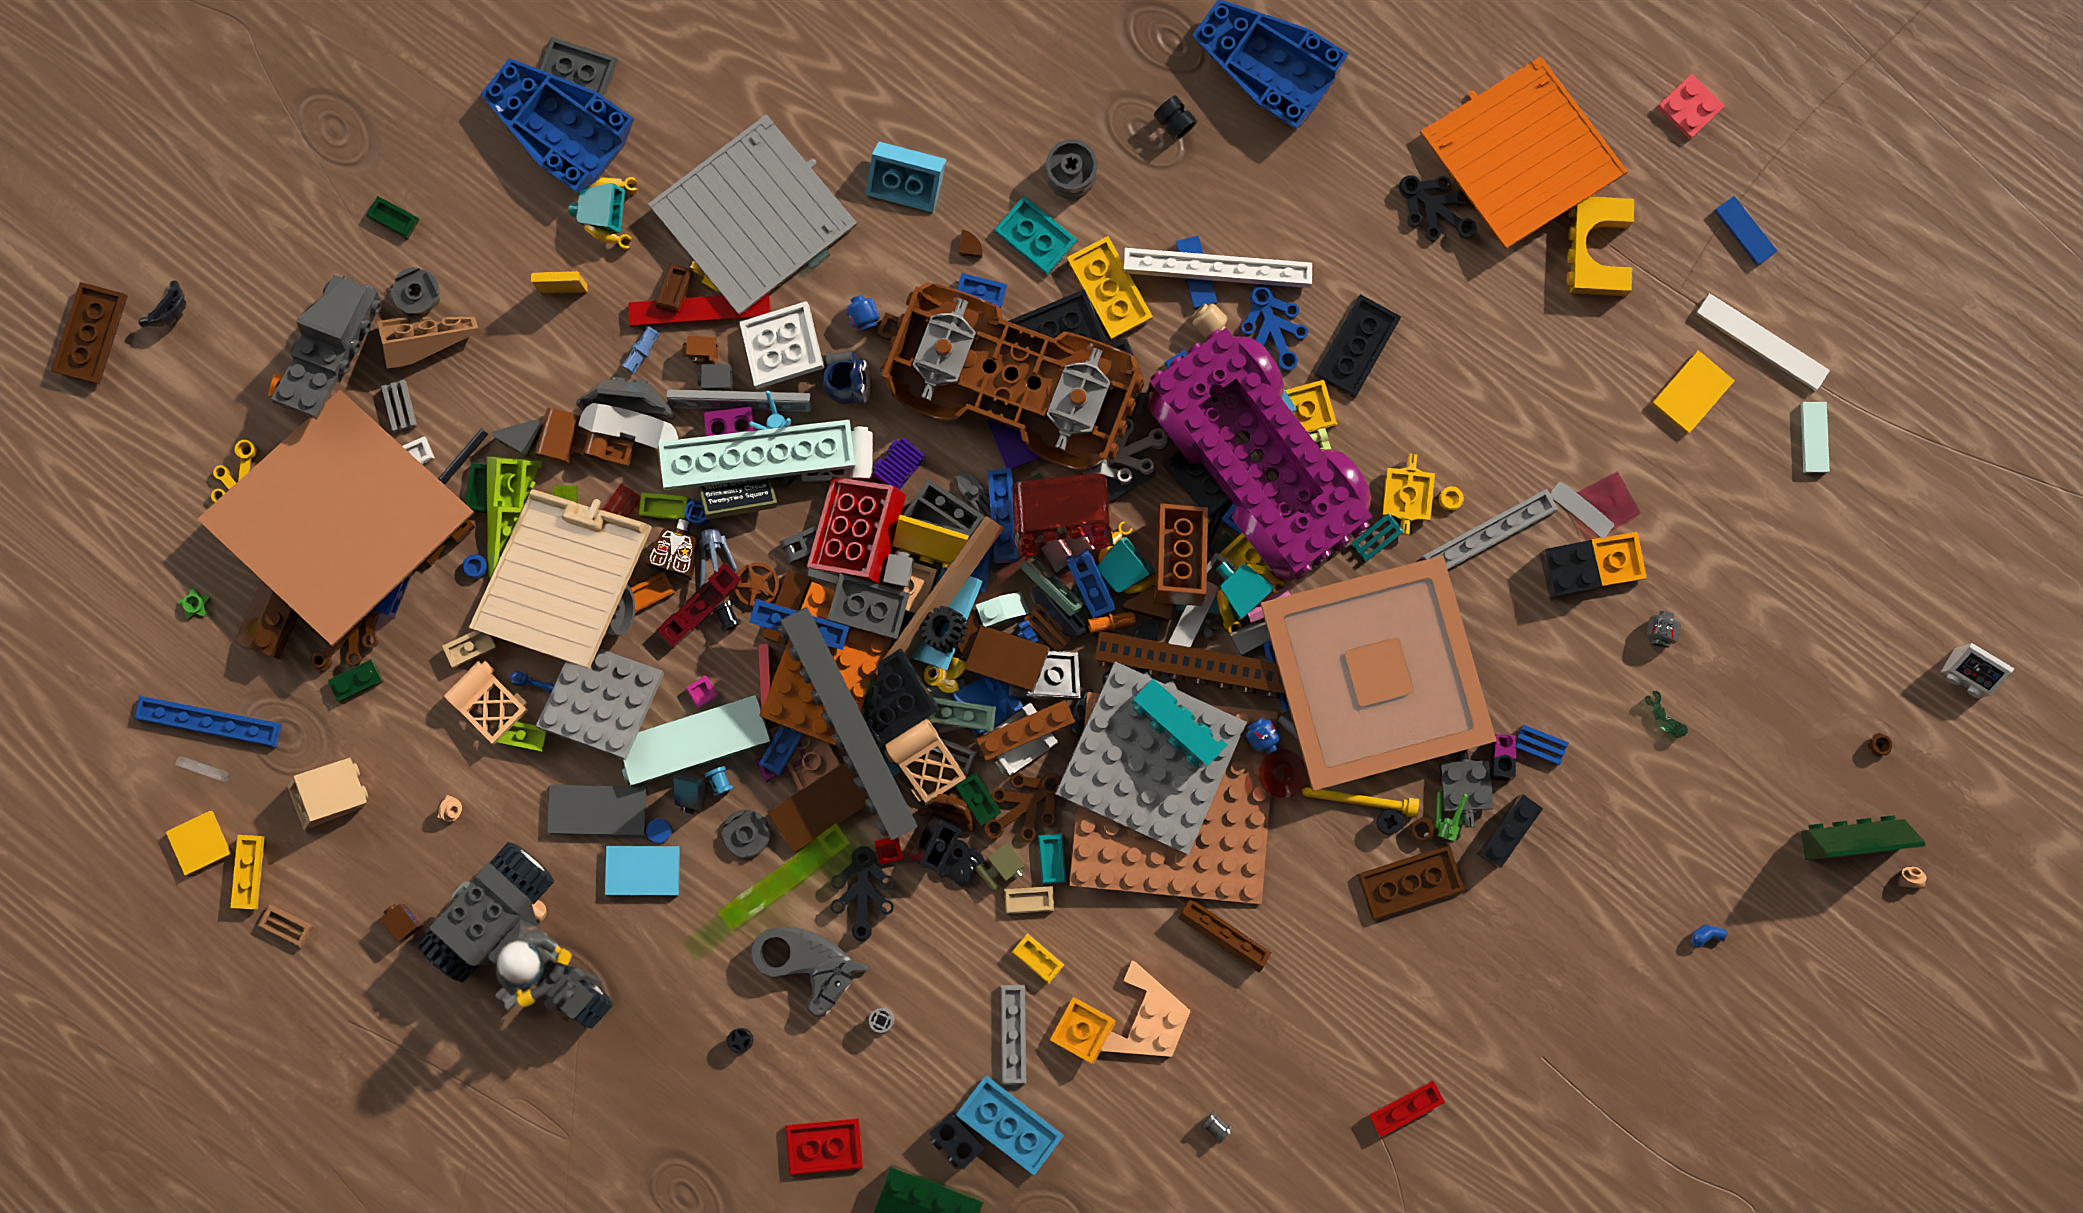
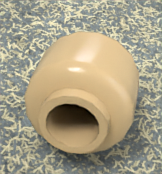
M1203 304L1192 316L1194 318L1193 326L1206 339L1215 330L1219 329L1222 331L1226 328L1227 316L1215 304Z

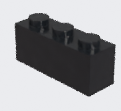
M1524 794L1518 795L1477 855L1495 868H1502L1543 808Z

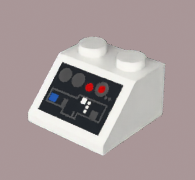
M1970 643L1954 648L1940 673L1947 676L1946 680L1950 683L1967 688V692L1976 698L1991 696L2013 672L2014 668Z

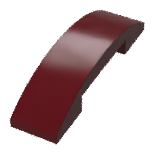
M726 563L722 564L718 568V572L713 573L708 578L709 581L657 629L672 647L676 646L695 630L713 612L712 609L720 605L741 582L742 579Z

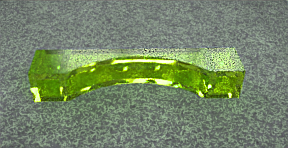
M835 823L771 874L719 909L717 913L731 931H736L852 845V843L839 825Z

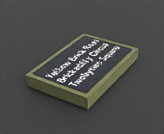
M770 478L698 486L706 520L777 508V500Z

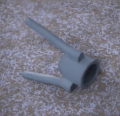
M708 529L701 532L702 540L699 541L701 548L700 589L704 586L706 550L711 554L714 573L718 572L716 551L721 549L720 545H722L734 571L737 570V566L726 543V537L721 536L720 529Z

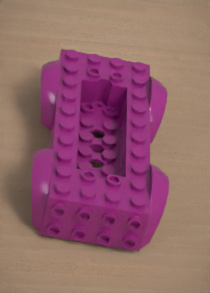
M1227 327L1222 331L1217 329L1207 337L1208 341L1202 345L1197 343L1191 347L1187 356L1184 358L1179 356L1169 364L1170 368L1166 371L1159 370L1151 376L1145 405L1189 463H1202L1236 507L1231 518L1278 579H1288L1289 581L1294 578L1300 580L1309 573V570L1313 568V564L1318 567L1328 559V556L1332 554V550L1337 553L1351 540L1350 537L1358 538L1370 526L1368 522L1373 516L1369 513L1371 506L1369 486L1359 468L1345 454L1335 449H1320L1282 400L1284 392L1282 375L1270 353L1259 342L1250 337H1234ZM1239 431L1248 432L1250 435L1249 442L1245 444L1239 443L1236 439V434ZM1254 451L1261 452L1264 460L1259 463L1254 462L1251 459V453ZM1267 469H1276L1279 473V478L1276 481L1267 480L1265 477Z

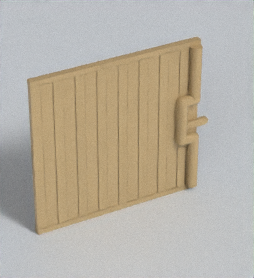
M534 489L531 490L469 628L590 669L652 527L640 521L598 510L601 504L598 499H595L591 507Z

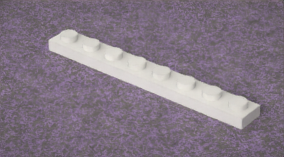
M1125 248L1123 273L1302 288H1310L1312 285V263L1134 248Z

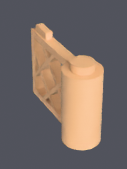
M477 661L444 697L494 745L528 711L525 707L528 702L519 693L513 695L495 677L493 673L496 670L487 661L483 663ZM496 685L501 690L500 700H488L489 691ZM488 704H500V717H488ZM505 704H515L519 708L513 716L504 717ZM475 705H483V717L474 718L469 711ZM488 721H500L499 730L492 736L487 731Z
M927 718L886 744L887 749L884 751L886 757L891 763L896 762L914 786L911 791L919 802L924 800L926 803L931 798L937 797L938 794L944 793L966 779V775ZM938 746L943 753L942 762L928 759L929 751ZM913 761L924 763L922 774L912 773L907 765ZM927 764L941 766L938 778L925 775ZM943 767L953 768L958 776L952 780L941 778ZM923 779L937 782L936 790L927 795L922 788Z

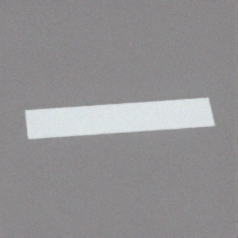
M1207 581L1206 596L1202 606H1186L1169 644L1191 647L1218 591L1217 585Z

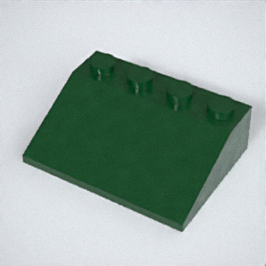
M1895 815L1880 817L1881 822L1873 823L1871 818L1857 819L1856 825H1848L1847 821L1832 822L1833 827L1824 828L1823 823L1808 825L1809 830L1801 831L1805 860L1925 847L1926 844L1905 819L1896 820Z
M892 1165L874 1213H980L984 1199Z

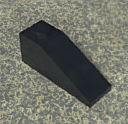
M674 773L675 805L680 806V811L695 814V810L702 811L708 783L699 778Z

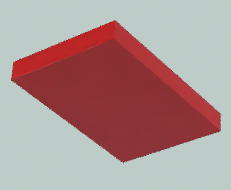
M859 1118L785 1125L789 1175L863 1168Z

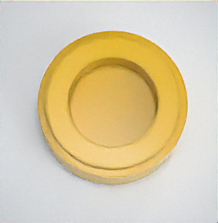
M1452 486L1445 488L1439 495V504L1446 511L1457 510L1464 500L1461 490Z

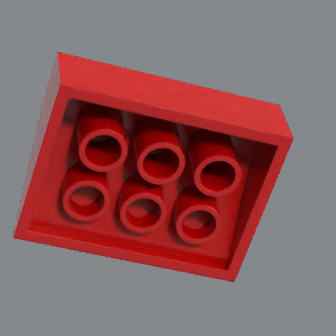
M832 477L807 567L836 576L842 573L882 585L888 556L892 549L898 519L903 509L906 494L892 485Z

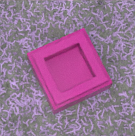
M706 675L686 687L687 692L698 709L719 697Z

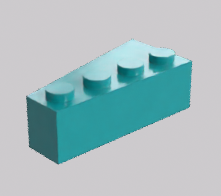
M1151 679L1130 701L1133 704L1132 709L1140 717L1145 715L1151 721L1149 725L1158 734L1164 733L1169 738L1168 744L1176 751L1180 749L1186 755L1185 760L1194 768L1197 766L1200 769L1207 767L1228 745L1222 739L1217 742L1213 738L1212 730L1207 725H1203L1200 722L1197 724L1194 721L1196 718L1190 710L1182 705L1178 707L1176 705L1178 700L1155 679Z

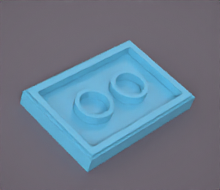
M606 846L605 895H679L680 846Z

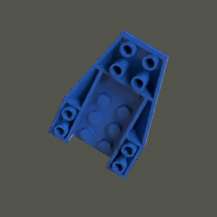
M1217 0L1192 35V38L1258 106L1296 130L1311 116L1335 81L1349 54L1308 28L1224 0Z
M511 58L505 62L481 92V96L537 164L575 192L588 187L599 179L625 146L634 121L633 117L598 92Z

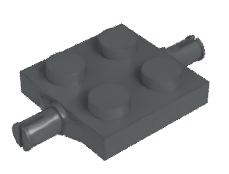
M1468 749L1458 752L1459 760L1440 763L1439 766L1444 812H1456L1463 794H1467L1462 814H1464L1465 828L1475 827L1473 813L1479 810H1492L1493 797L1489 760L1474 761L1468 759Z

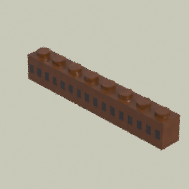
M1099 632L1095 661L1100 662L1099 666L1112 668L1114 662H1118L1135 671L1138 669L1147 670L1149 675L1161 677V673L1171 675L1170 679L1184 681L1185 677L1193 678L1194 683L1208 686L1209 682L1218 683V688L1232 690L1233 686L1242 687V692L1256 694V690L1265 691V696L1280 698V694L1285 695L1276 662L1108 632Z

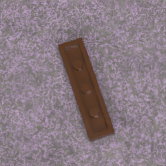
M1191 898L1178 917L1179 920L1259 973L1272 953Z

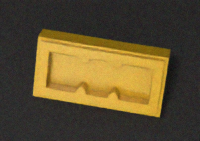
M1028 933L1012 951L1014 955L1048 984L1064 966L1061 961Z

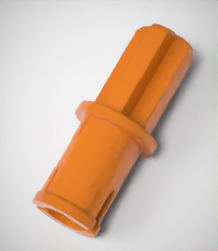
M1132 611L1115 615L1108 613L1107 616L1087 619V626L1090 634L1108 630L1114 632L1117 628L1134 625L1136 619Z

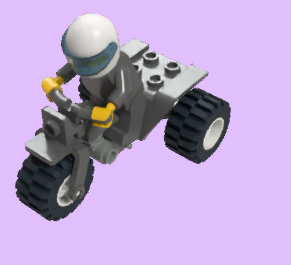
M507 842L497 855L476 875L472 882H463L452 894L454 902L438 917L417 942L419 949L445 975L462 983L468 979L479 965L496 964L498 982L511 996L514 994L517 996L516 998L520 1006L527 1007L533 1004L535 999L547 994L549 997L545 1000L544 1005L553 1014L560 1016L567 1022L573 1019L580 1025L593 1029L612 1008L611 999L599 987L603 982L594 973H589L579 967L568 966L571 953L567 949L558 947L556 941L548 937L547 933H544L537 927L538 924L532 904L534 905L554 883L553 877L527 851L515 843ZM532 984L537 987L524 993L520 990V988L531 986Z

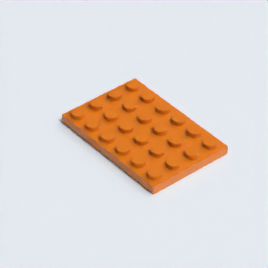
M811 582L801 609L808 607L811 615L827 620L835 590ZM849 627L843 650L830 646L827 647L863 716L877 681V675L874 671L878 667L879 662L888 653L893 639ZM788 640L759 717L836 746L832 738L835 732L832 727L826 726L821 716L824 710L821 705L817 706L810 694L813 691L811 684H805L799 670L803 668L799 661L794 662L788 650L792 646Z

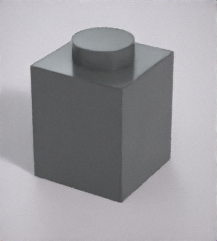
M701 364V372L697 373L698 386H701L703 391H733V369L731 365Z

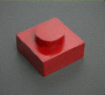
M899 837L894 840L884 838L874 841L880 865L904 859Z

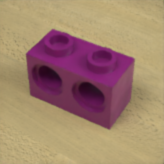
M751 407L704 412L706 436H714L713 429L717 425L725 426L722 434L739 433L736 428L740 422L748 423V428L744 432L756 431L755 428L749 425L750 421L755 422L754 411Z

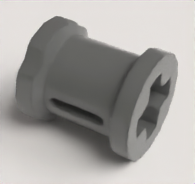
M1215 1111L1207 1117L1200 1127L1202 1130L1206 1129L1217 1139L1216 1142L1218 1144L1233 1129L1231 1125H1226L1219 1119Z

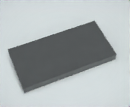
M549 785L547 833L645 835L647 787Z

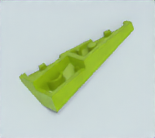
M487 457L488 577L492 578L522 512L529 491L534 488L535 482L533 480L537 470L542 466V461Z

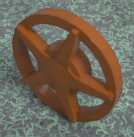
M755 562L740 569L737 573L739 577L747 569H749L751 576L746 583L738 584L735 588L736 595L744 604L753 607L756 595L763 592L771 595L765 602L771 603L776 598L779 591V579L776 572L770 566ZM752 567H763L770 572L763 576L755 575ZM772 574L775 579V590L773 593L767 589L766 580ZM739 588H748L751 592L750 602L741 596Z

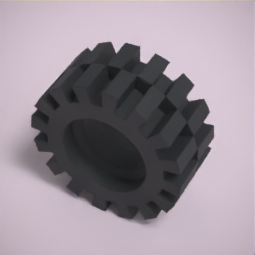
M940 606V609L934 608V614L929 612L927 615L930 618L923 621L926 626L921 628V631L925 632L922 634V638L925 639L924 642L930 647L942 653H946V651L951 653L953 648L956 650L959 648V642L961 644L964 643L965 640L962 637H967L968 632L964 631V629H968V624L965 623L967 620L961 613L948 606ZM949 622L947 633L940 637L942 627Z

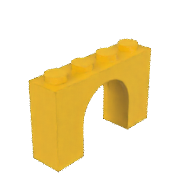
M1590 196L1569 210V217H1572V226L1568 230V240H1572V244L1567 255V262L1571 263V272L1567 274V286H1570V293L1626 297L1632 291V268L1604 266L1595 262L1588 254L1586 237L1588 232L1599 227L1629 228L1634 222V199Z

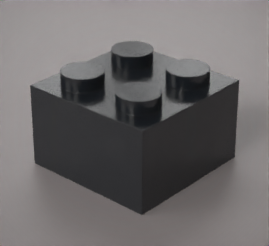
M1592 540L1548 548L1539 553L1550 599L1595 591L1602 587Z

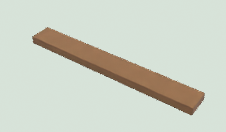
M987 516L982 520L884 658L902 648L910 660L924 640L922 634L925 632L921 631V628L926 626L923 623L924 619L928 620L930 618L927 614L929 612L934 614L933 609L936 607L940 609V606H949L1004 529L1000 524ZM877 667V668L875 669V671H874V673H875L877 676H878V667Z

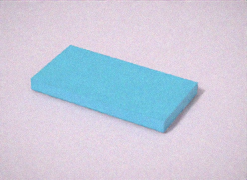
M942 568L936 585L942 578L944 573L947 571V569ZM969 576L948 607L961 613L967 620L983 581ZM949 622L942 627L940 637L947 633ZM924 639L911 659L947 670L955 649L953 648L951 653L947 651L942 653L926 644Z

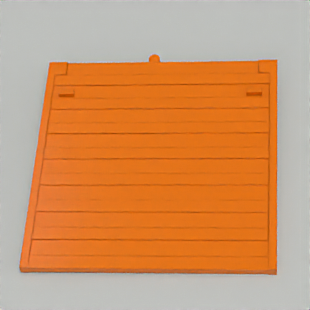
M1541 56L1480 95H1477L1475 91H1470L1468 94L1471 99L1470 101L1420 131V134L1505 249L1510 248L1628 173L1627 169Z

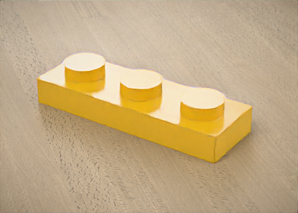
M237 835L230 908L258 909L265 836Z

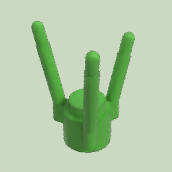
M1438 792L1436 822L1434 825L1435 829H1439L1437 836L1456 841L1457 835L1460 834L1465 822L1464 814H1462L1461 818L1460 815L1464 808L1467 794H1463L1453 820L1444 818V822H1442V792Z

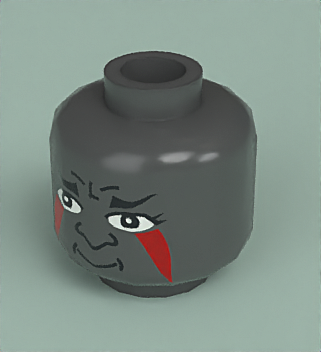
M1660 611L1659 615L1650 617L1646 636L1651 640L1652 645L1669 648L1670 644H1675L1678 641L1681 623L1678 619L1674 618V613Z

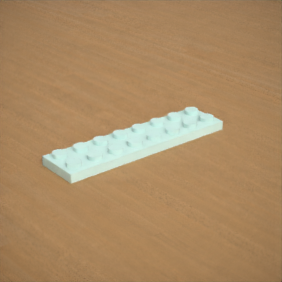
M850 420L658 442L664 490L855 468Z

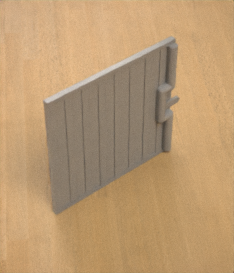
M767 114L648 203L649 207L739 315L857 225L854 218L812 170L816 165V160L811 159L806 162Z

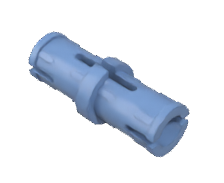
M647 326L638 342L633 344V349L622 364V367L635 374L644 358L650 355L649 351L660 334Z

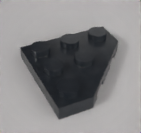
M902 648L879 662L878 676L872 695V706L867 726L878 748H881L939 711L940 708Z

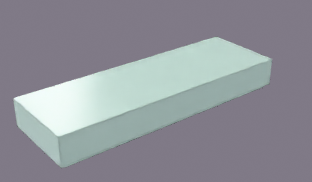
M1802 402L1800 405L1803 473H1828L1830 469L1827 402Z

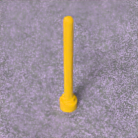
M1308 787L1302 790V794L1305 797L1402 811V814H1406V817L1416 818L1418 814L1419 799L1415 798L1404 799L1402 802L1322 789L1312 791V788Z

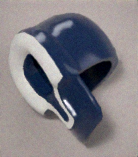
M852 352L853 361H836L826 368L823 375V386L827 395L835 402L840 404L853 402L865 404L870 397V370L867 362L857 359L855 353Z

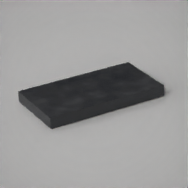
M1360 294L1314 376L1356 398L1401 316Z

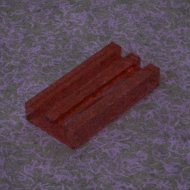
M621 483L603 511L610 512L622 493L626 492L612 513L618 515L629 497L632 496L634 498L622 514L623 517L628 518L640 501L641 496Z

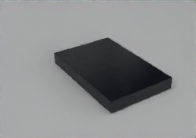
M1178 451L1163 464L1166 471L1198 507H1208V519L1230 502V499L1202 463L1190 464L1181 451Z

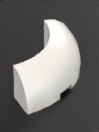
M592 403L587 406L578 426L591 432L617 437L622 435L656 449H659L658 442L678 440L676 429L670 423L638 412L603 404Z

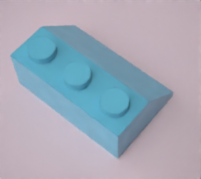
M878 142L871 157L865 195L933 213L943 180L946 159Z

